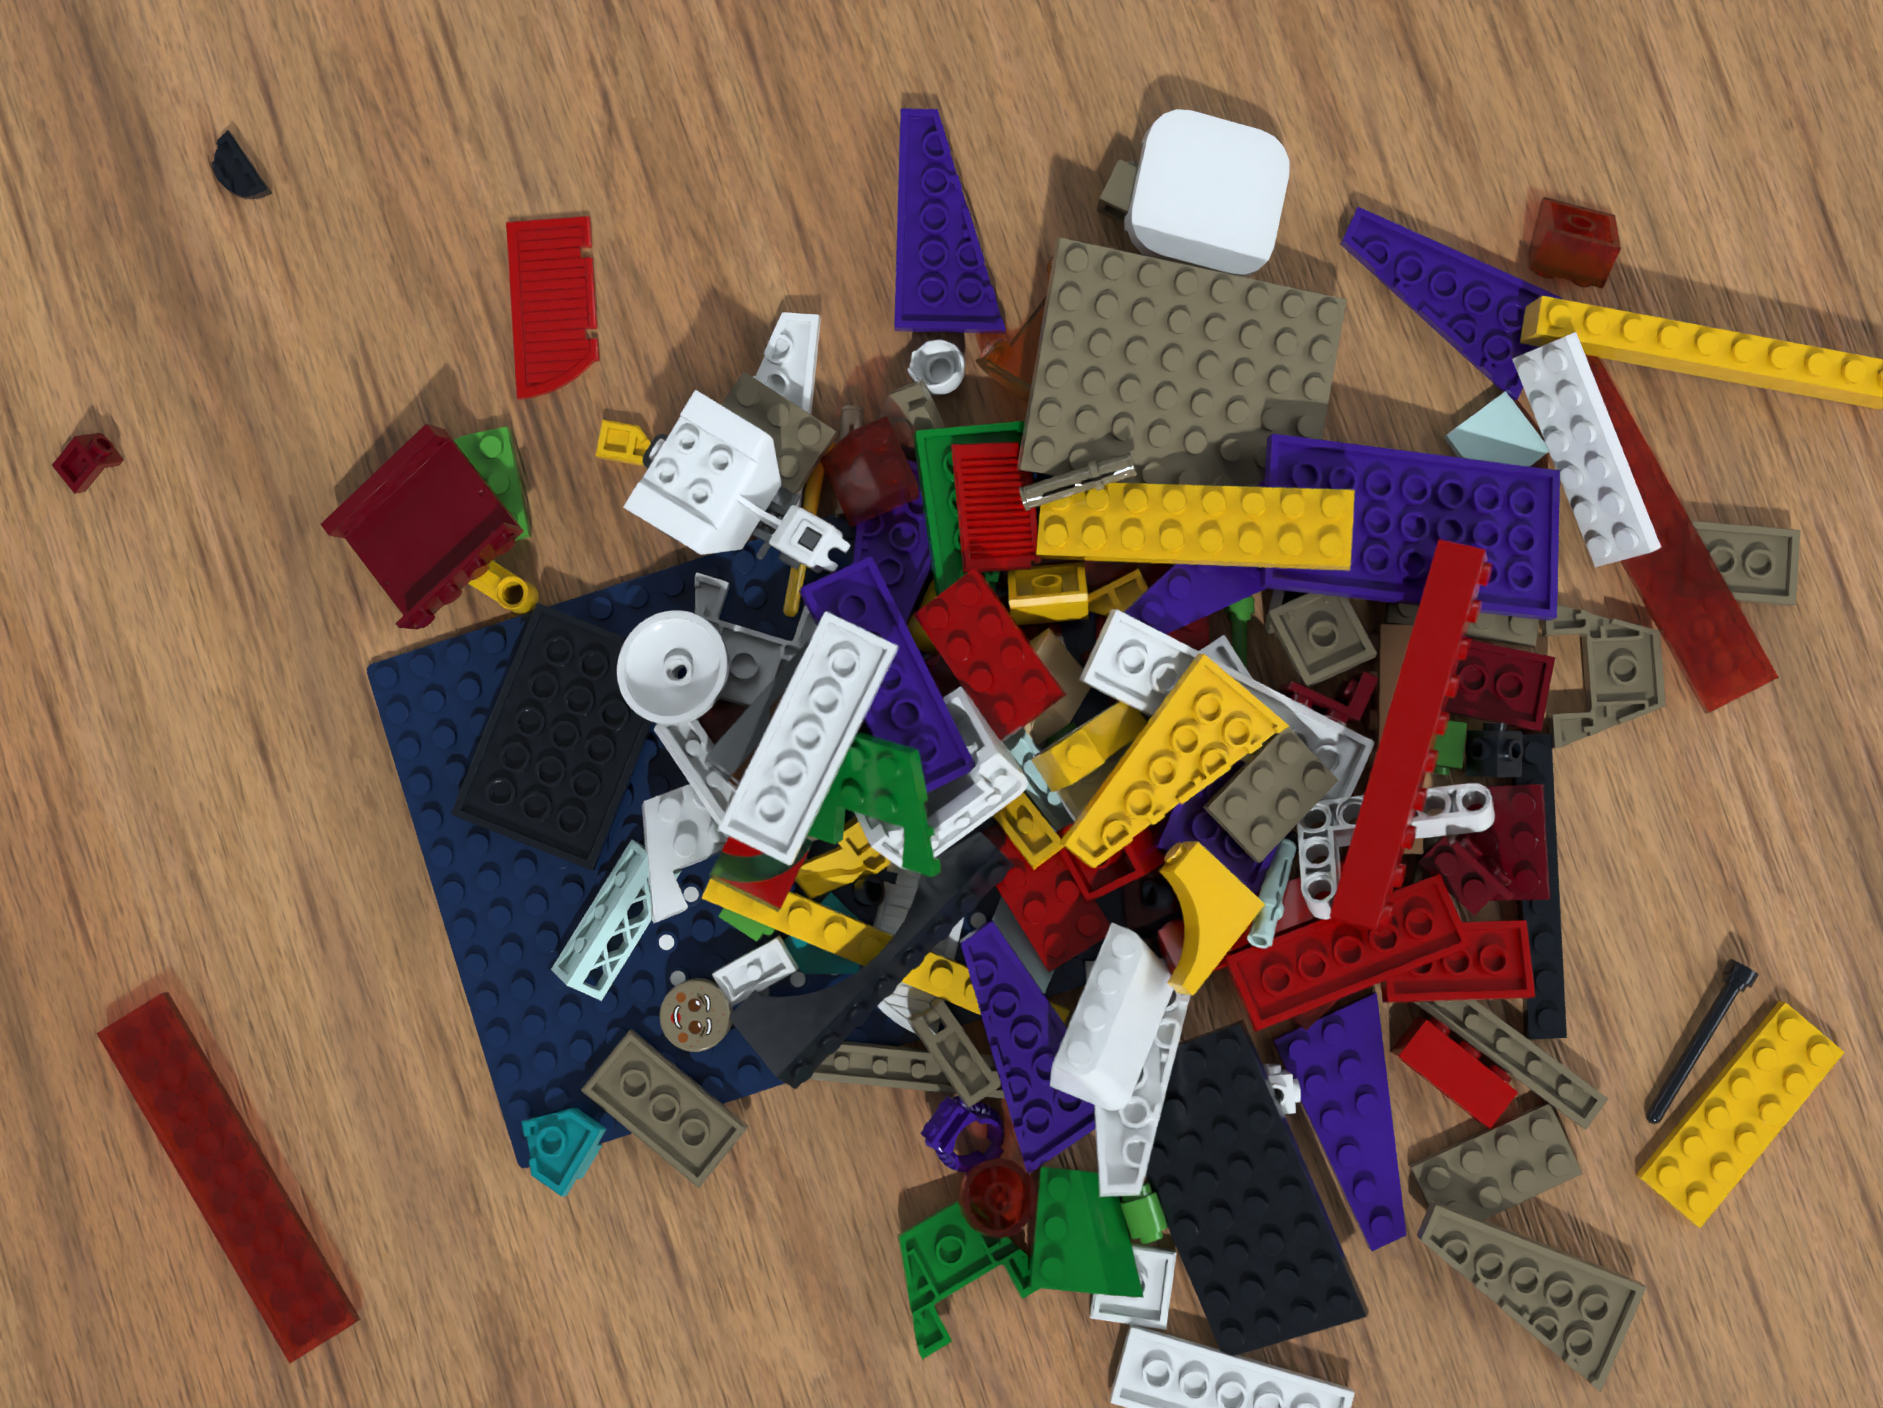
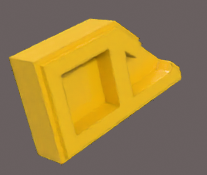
M602 419L595 456L601 459L644 466L643 456L651 442L637 425Z
M1139 569L1088 594V611L1105 617L1109 616L1111 609L1124 612L1148 589Z

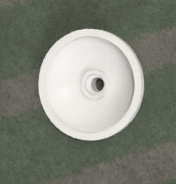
M680 610L655 614L635 627L621 648L617 663V679L622 696L631 709L651 722L663 725H679L693 721L712 708L726 686L730 667L727 646L718 630L701 616ZM686 667L687 673L685 677L678 679V671Z

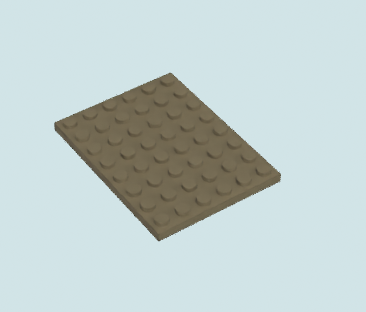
M1058 238L1053 255L1017 470L1054 477L1089 466V461L1096 459L1098 463L1130 451L1137 476H1131L1112 483L1256 487L1265 478L1267 437L1271 434L1322 440L1347 299Z

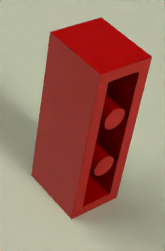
M1417 1016L1390 1052L1475 1120L1491 1129L1518 1094V1091L1508 1084L1512 1078L1494 1064L1490 1068L1478 1061L1481 1053L1463 1040L1459 1045L1448 1037L1451 1030L1432 1016L1428 1021Z

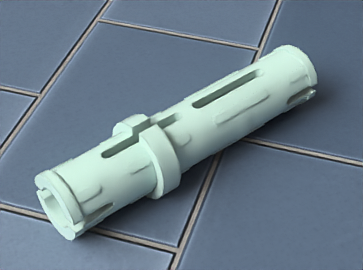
M1285 838L1277 846L1258 897L1265 905L1253 919L1247 937L1248 942L1255 947L1268 948L1272 946L1277 921L1283 916V896L1297 849L1294 842Z

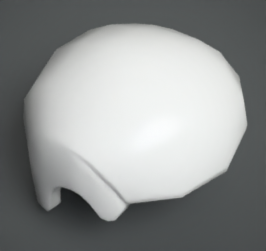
M938 339L927 341L920 348L913 351L910 367L907 370L913 382L923 379L930 395L940 396L949 394L960 385L964 378L966 362L963 353L955 344Z

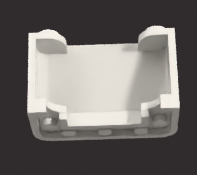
M961 686L946 695L943 700L976 766L971 772L927 793L928 800L924 802L927 823L933 826L935 835L931 836L934 858L1020 796L1028 785V780L1003 741H1000L968 693ZM854 812L870 846L902 868L904 829L900 826Z

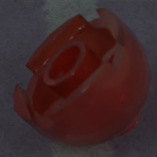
M992 1158L980 1161L966 1172L959 1185L957 1201L962 1217L972 1229L983 1236L1005 1238L1018 1234L1022 1230L1021 1228L1027 1224L1028 1220L1032 1219L1036 1211L1038 1195L1034 1180L1018 1163L1009 1159Z

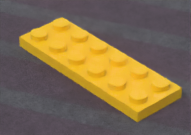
M1779 1001L1642 1166L1636 1176L1694 1226L1701 1228L1845 1052L1790 1005Z

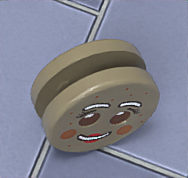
M692 978L676 985L665 996L660 1008V1024L667 1039L676 1047L690 1052L705 1051L717 1045L727 1035L732 1026L729 1017L734 1012V1008L730 1006L727 996L716 982L706 978Z

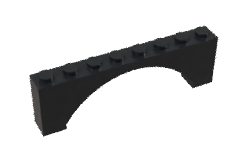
M977 828L970 831L935 857L940 860L941 873L934 877L920 874L917 891L903 923L884 949L864 968L851 977L814 993L790 997H770L754 990L730 1015V1021L778 1079L795 1090L802 1083L809 1080L814 1070L829 1055L835 1053L840 1048L848 1035L857 1026L862 1025L868 1019L869 1014L884 998L889 997L896 990L897 985L912 970L921 965L925 956L940 941H943L950 935L957 923L978 906L979 901L993 886L999 884L1005 878L1007 872L1014 864Z

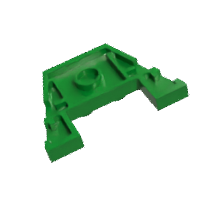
M857 732L807 835L831 844L842 841L845 809L904 829L902 868L929 877H934L941 873L939 858L934 859L931 836L935 835L934 828L927 823L924 802L928 800L919 750Z
M965 1196L960 1197L897 1234L917 1352L922 1360L953 1342L935 1309L937 1302L999 1265L1004 1266L1022 1299L1040 1289L1032 1288L1028 1285L1030 1258Z

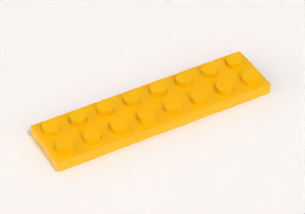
M1109 483L1104 485L1105 489L1100 491L1093 488L1064 499L1040 505L1036 555L1040 556L1041 559L1350 571L1355 490Z

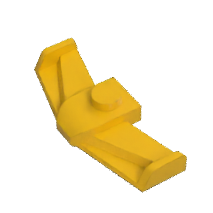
M856 816L844 824L843 840L838 842L840 847L803 862L795 882L809 899L847 885L862 877L876 875L891 864L888 858L870 846ZM794 865L787 866V871Z

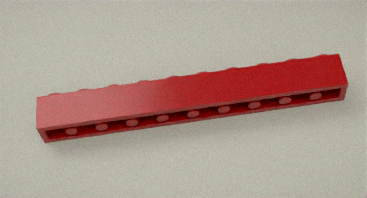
M1438 539L1329 917L1336 921L1381 933L1383 925L1389 926L1395 910V903L1390 902L1394 887L1400 888L1406 871V865L1401 864L1405 848L1412 849L1417 833V827L1412 826L1415 811H1423L1428 794V789L1423 788L1426 773H1434L1439 756V751L1434 750L1437 735L1444 736L1450 717V713L1444 712L1448 697L1455 698L1461 676L1455 674L1459 660L1465 661L1467 659L1471 645V638L1466 637L1470 622L1477 623L1481 611L1482 601L1477 600L1480 585L1487 586L1490 580L1493 564L1487 562L1486 549Z

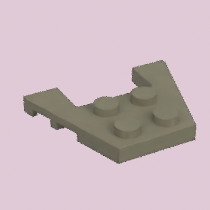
M1557 603V618L1550 621L1541 620L1542 636L1580 635L1582 637L1587 711L1548 715L1549 734H1552V749L1564 747L1572 742L1592 736L1600 731L1666 706L1659 630L1614 618H1605L1591 614L1589 611L1558 605L1559 603Z

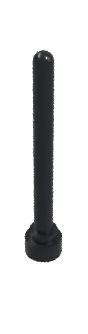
M1733 959L1729 960L1723 970L1725 974L1722 980L1725 983L1646 1113V1119L1649 1123L1658 1124L1662 1120L1739 991L1744 993L1747 987L1752 988L1759 976L1754 970Z

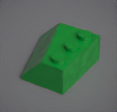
M1038 1167L1028 1281L1030 1287L1109 1296L1144 1297L1125 1217L1120 1205V1196H1100L1098 1173Z

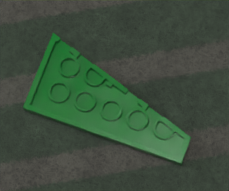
M1025 421L916 430L913 433L936 597L967 574L963 573L951 445L1019 442L1020 446ZM1000 571L981 572L995 592Z

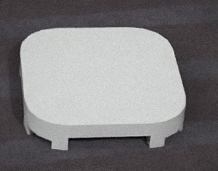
M1176 109L1164 113L1147 130L1140 144L1143 147L1129 212L1124 217V231H1128L1131 242L1141 252L1140 255L1241 277H1248L1254 274L1269 260L1276 241L1289 179V158L1284 146L1275 136L1263 130L1196 111Z

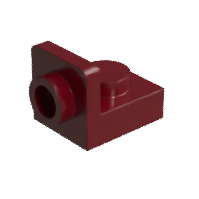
M103 433L74 436L52 466L73 493L76 494L86 492L105 468L119 466L123 462V458L115 449L113 443Z

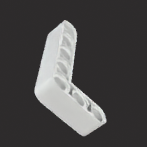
M1479 783L1427 788L1428 794L1422 812L1415 811L1412 826L1417 827L1415 839L1486 830L1495 819L1490 791ZM1364 796L1320 800L1297 824L1301 890L1309 911L1319 919L1331 918L1329 915L1341 877L1339 847L1350 846L1355 825L1348 823L1353 818L1358 817ZM1473 804H1481L1484 806L1483 808L1477 811L1467 810V808ZM1435 808L1443 810L1439 815L1431 816L1427 814V812ZM1316 822H1325L1320 828H1310ZM1319 856L1328 857L1323 863H1312ZM1319 892H1331L1325 899H1314Z

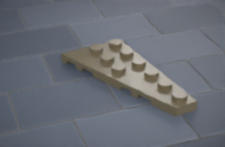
M1431 1200L1417 1232V1237L1601 1392L1646 1287L1640 1281Z

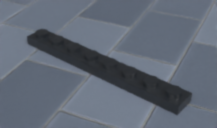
M1552 734L1522 735L1524 751L1521 777L1511 778L1512 785L1544 784L1550 899L1518 900V919L1527 920L1535 997L1522 999L1524 1037L1527 1039L1567 1038Z

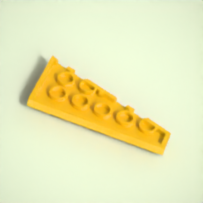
M1198 654L1060 841V844L1088 866L1097 867L1130 843L1132 838L1150 824H1156L1165 817V813L1179 803L1183 804L1230 770L1231 765L1246 754H1252L1262 746L1264 741L1275 733L1279 734L1289 725L1205 654Z

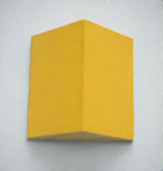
M1084 562L1032 566L1030 570L1008 571L1010 614L1017 625L1089 619Z

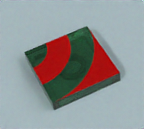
M728 836L708 877L779 912L813 841L805 838L793 864L788 865L740 840Z

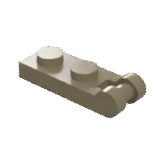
M937 997L929 1003L930 1007L920 1014L918 1012L913 1013L907 1017V1020L967 1109H969L999 1088L1001 1084L945 1002ZM939 1020L945 1029L934 1035L929 1026Z

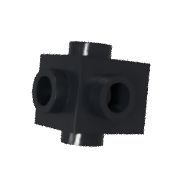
M1483 723V730H1467V743L1465 747L1466 776L1521 777L1524 751L1522 731H1507V723Z

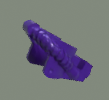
M947 1095L920 1133L925 1138L926 1145L935 1150L940 1161L945 1166L958 1172L977 1171V1169H982L983 1166L986 1167L989 1165L988 1162L996 1163L1005 1151L1001 1147L1004 1142L1005 1129L999 1114L992 1107L981 1102H977L967 1109L959 1096L952 1098ZM975 1120L979 1124L987 1123V1138L992 1143L984 1154L978 1150L968 1155H957L953 1152L959 1133L967 1125Z

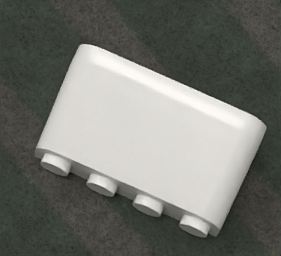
M1111 923L1053 1063L1050 1080L1051 1087L1111 1111L1119 1110L1128 1104L1173 992V988L1167 983L1172 976V972L1135 932Z

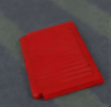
M1019 442L952 444L951 452L963 573H968L973 568L978 569L980 572L1030 570L1032 567L1031 562L1040 563L1041 557L1036 555L1038 539L1036 507L1026 511L1019 492V487L1033 484L1032 472L1017 470L1020 453Z

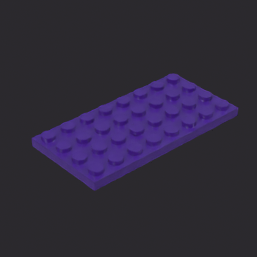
M1271 434L1267 437L1265 487L1355 490L1350 571L1261 567V588L1419 606L1438 539L1486 549L1487 562L1492 563L1493 566L1488 585H1480L1477 600L1482 601L1480 613L1547 621L1557 618L1560 470L1280 434Z

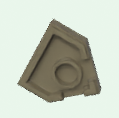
M923 379L889 392L871 442L915 461L913 433L916 430L946 428Z

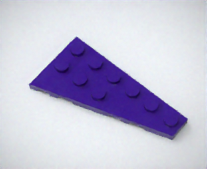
M1357 207L1340 245L1503 393L1506 391L1511 399L1516 401L1523 389V385L1512 359L1539 348V346L1520 343L1525 308L1541 296L1563 298L1363 208Z
M991 918L960 940V944L1028 1175L1095 1129L1094 1104L1050 1086L1052 1066L1068 1028Z

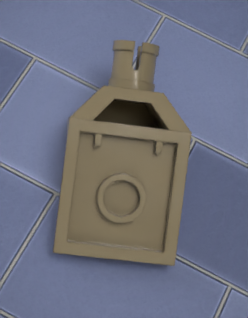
M1274 589L1264 629L1267 635L1276 632L1304 687L1309 688L1375 658L1377 652L1347 597Z

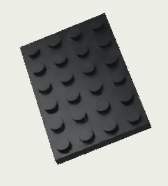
M536 603L451 815L589 870H595L654 722L641 717L631 709L623 698L618 685L617 663L621 648L627 639L626 637Z

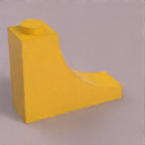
M1120 701L1031 759L1050 790L1055 792L1072 785L1104 764L1107 758L1137 738L1147 722L1139 710Z
M1198 841L1175 844L1165 855L1164 860L1166 863L1159 871L1175 891L1184 918V944L1181 957L1167 983L1177 993L1191 996L1196 993L1265 905Z

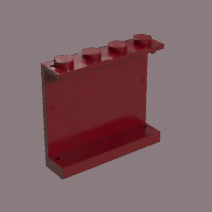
M427 423L320 524L329 536L346 539L402 613L403 617L395 623L397 627L415 630L425 628L435 619L434 614L439 609L457 600L462 594L461 589L471 580L478 579L484 575L489 569L488 564L498 555L505 554L511 550L516 544L515 539L524 532L447 431Z

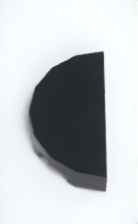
M227 130L216 142L218 147L212 162V169L216 179L231 194L243 199H261L272 194L234 135Z

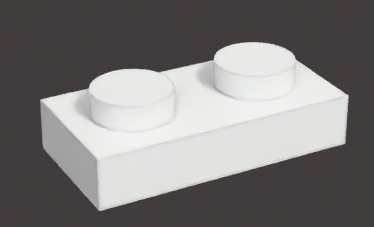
M778 935L716 970L712 976L719 988L727 996L730 1006L733 1007L746 1000L754 990L762 991L796 972L799 967L783 939Z

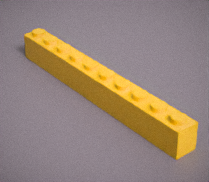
M1547 296L1539 297L1525 308L1520 343L1542 347L1576 332L1583 351L1587 356L1873 409H1883V359Z

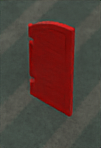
M589 216L506 222L516 396L518 400L534 398L558 390L574 381L594 362H599L598 339H587L586 330L597 329L593 258H582L581 249L592 248L591 220Z

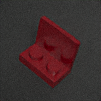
M1362 672L1349 677L1347 681L1342 680L1336 690L1334 699H1330L1293 681L1281 685L1278 692L1339 724L1346 725L1360 720L1378 681V677Z
M1466 833L1441 836L1417 859V862L1431 876L1440 874L1448 892L1470 913L1475 916L1498 893L1507 901L1514 896L1509 887L1512 880L1507 876L1508 873L1493 858H1490L1487 862L1481 858L1483 853L1478 849V844Z

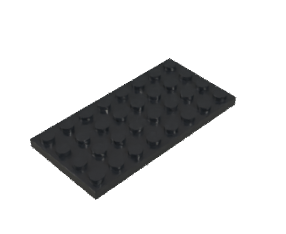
M1244 1020L1178 1043L1145 1175L1152 1191L1157 1192L1168 1229L1220 1351L1236 1356L1367 1317L1369 1309Z

